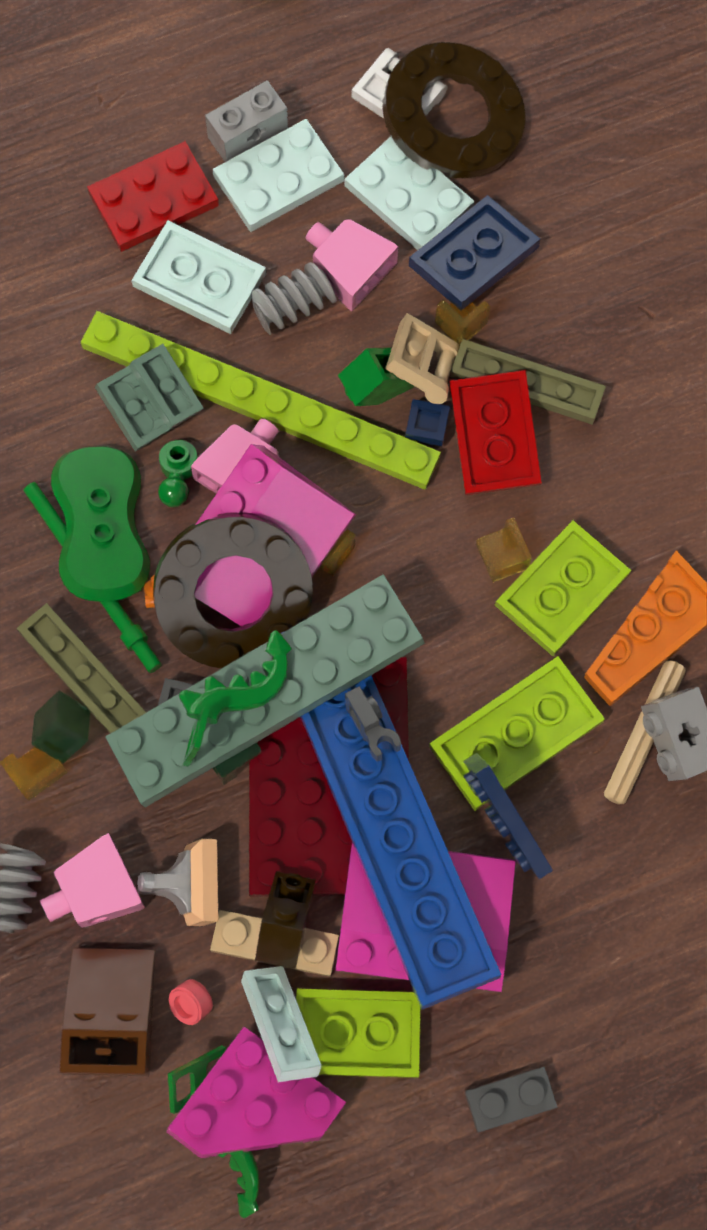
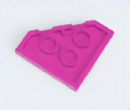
M243 1027L167 1128V1133L200 1158L213 1157L221 1153L241 1150L246 1152L278 1147L281 1144L301 1141L303 1143L319 1141L346 1102L313 1077L278 1082L263 1040L246 1027Z

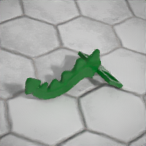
M274 630L270 634L265 651L273 656V660L263 662L262 667L268 675L265 676L258 671H253L250 674L251 686H248L244 678L238 674L233 676L228 687H225L214 677L209 676L205 680V693L201 694L188 690L180 692L179 699L187 711L186 715L197 719L191 730L183 762L184 766L189 767L199 751L206 723L217 724L220 716L225 712L245 711L262 707L274 699L282 689L287 678V654L292 648L281 633Z
M221 1045L168 1073L171 1113L176 1114L182 1110L206 1078L208 1063L221 1058L226 1051L225 1046ZM190 1073V1094L177 1102L176 1082L182 1076ZM243 1150L218 1154L221 1158L230 1154V1168L233 1171L242 1173V1176L237 1178V1183L245 1190V1193L237 1194L238 1210L240 1217L246 1218L259 1210L256 1202L259 1191V1173L252 1151L243 1152Z

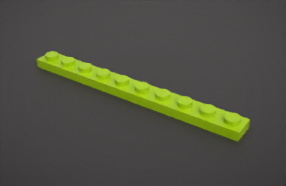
M96 311L81 340L83 349L126 367L129 366L131 361L164 344L196 396L257 421L261 418L266 419L281 431L426 490L440 459V451L99 311Z

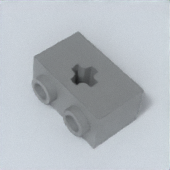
M268 80L205 115L208 139L224 162L288 129L287 107Z
M699 687L680 690L641 706L644 714V728L648 735L653 738L658 751V765L661 771L667 775L668 781L688 779L707 771V708Z

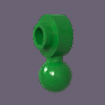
M170 441L161 448L159 453L161 470L168 478L161 482L158 488V496L161 502L168 507L183 505L189 495L188 486L183 480L193 475L191 465L197 459V452L194 446L187 441ZM175 454L184 455L183 458L178 460L172 458Z

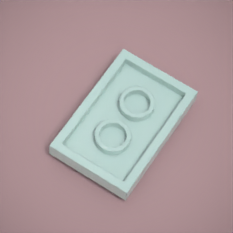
M307 119L213 168L214 178L250 232L344 182V173Z
M389 137L350 173L344 182V186L417 250L474 206V200L439 170L431 167L426 170L409 159L399 149L392 137Z
M167 221L134 275L132 284L133 287L231 334L252 299V291L257 289L264 279L266 267Z

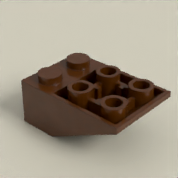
M72 949L62 1026L60 1073L65 1075L150 1076L155 950Z

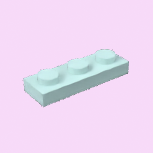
M283 966L244 971L241 982L277 1081L285 1082L317 1077L321 1069V1063Z

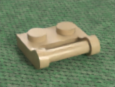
M407 313L399 323L386 370L395 374L399 379L405 380L424 391L425 397L429 402L442 404L448 398L449 386L447 383L452 364L459 350V345L454 340ZM435 351L438 362L433 375L428 372L433 352Z

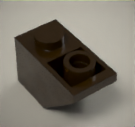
M276 871L261 921L255 961L296 969L314 892L315 879Z

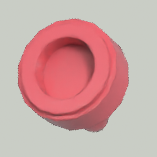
M194 979L184 981L169 994L168 1002L173 1015L186 1025L197 1024L213 1009L210 993L200 982Z

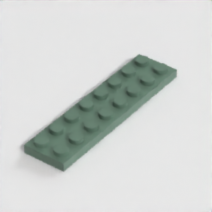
M384 574L283 632L281 635L292 649L287 654V678L282 689L274 699L262 707L245 711L225 712L220 716L217 724L206 723L201 747L189 767L184 766L183 762L191 730L197 719L186 715L187 711L179 699V694L105 736L140 804L144 807L149 806L425 644L421 634ZM268 642L210 676L217 679L225 687H228L233 676L238 674L244 678L248 686H251L250 674L253 671H258L265 676L268 675L262 667L263 662L273 660V656L265 651ZM206 678L186 690L201 694L205 693Z

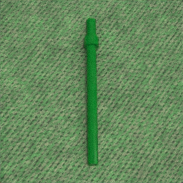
M36 482L28 484L23 491L63 547L66 537L65 523ZM118 600L100 602L122 633L120 639L129 651L133 650L148 673L158 670L162 664L146 642L148 636L139 624L134 625Z

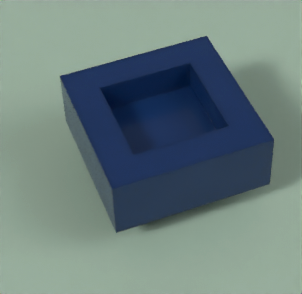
M413 399L405 438L416 442L442 446L450 406Z

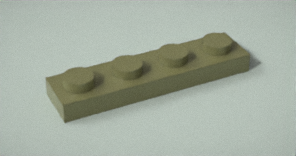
M462 339L451 369L450 378L459 380L526 370L531 405L593 425L606 386Z
M47 603L16 628L19 634L110 734L146 713Z

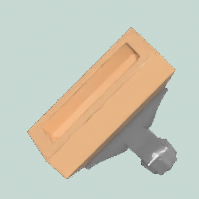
M200 839L187 844L184 851L179 853L174 865L162 874L140 873L137 882L138 893L158 895L171 900L176 905L179 914L184 915L187 926H205L218 922L217 839Z

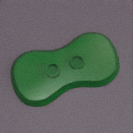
M91 446L71 450L57 460L51 475L52 490L66 521V537L59 557L60 577L69 592L84 600L103 602L130 597L144 587L150 573V558L136 530L134 510L141 489L140 470L129 454L117 448Z

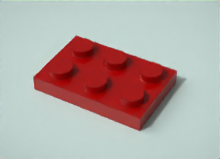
M186 141L87 186L93 203L121 252L159 235L167 221L180 225L219 206L218 197Z
M526 370L450 381L465 496L541 485L542 481Z

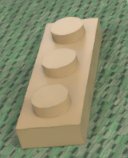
M219 910L218 922H216L210 951L255 961L262 919ZM306 928L297 966L294 970L331 977L339 935Z

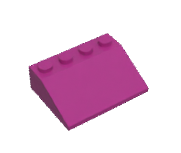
M250 444L196 524L218 517V514L246 513L267 519L282 528L297 543L308 563L311 577H313L356 514L265 446ZM240 556L220 558L207 566L200 575L194 595L196 599L242 627L245 624L258 620L268 608L272 595L271 579L264 567L250 558Z
M352 843L336 970L409 980ZM448 851L501 972L500 979L475 989L502 992L515 860Z

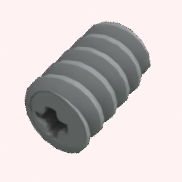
M311 262L305 265L304 273L299 269L293 270L291 280L285 275L278 278V287L274 283L269 282L265 285V293L258 288L252 291L255 313L262 327L269 335H271L269 323L273 322L281 330L284 328L283 316L286 315L295 323L297 322V309H300L307 317L311 315L309 303L312 302L321 310L324 308L322 297L326 296L332 303L337 302L333 287L325 273Z
M0 843V847L7 852L0 854V866L3 868L0 869V931L13 934L14 930L27 929L28 924L18 918L19 914L32 913V908L23 902V898L36 897L37 892L27 886L28 882L41 881L42 877L34 872L32 867L45 865L46 860L35 852Z

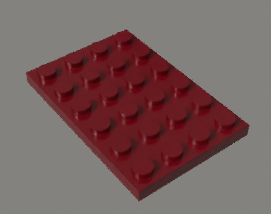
M401 657L372 674V678L409 760L407 657ZM301 717L249 746V896L269 897L276 871L315 879L313 896H345L352 840Z

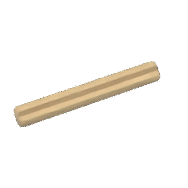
M672 660L666 661L645 704L677 692L686 672L685 667ZM643 711L636 722L604 792L605 798L619 805L626 803L654 742L653 738L648 735L644 728Z

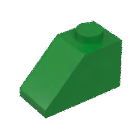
M366 348L338 374L345 387L347 397L355 406L379 405L415 387L386 370L392 348Z

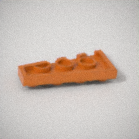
M677 550L585 673L584 678L609 706H612L707 628V582Z

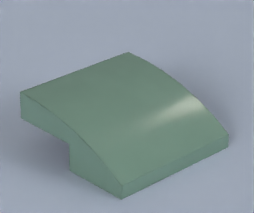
M164 344L131 361L129 366L102 380L95 386L96 391L135 452L203 410L202 404Z

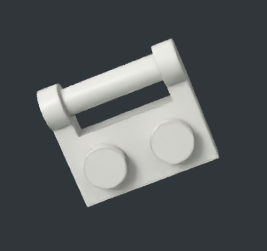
M390 48L385 49L352 89L353 99L384 118L382 100L387 80L390 76L386 72L392 71L400 60L398 53ZM439 80L432 82L423 91L425 94L422 96V109L425 116L446 94L448 86Z

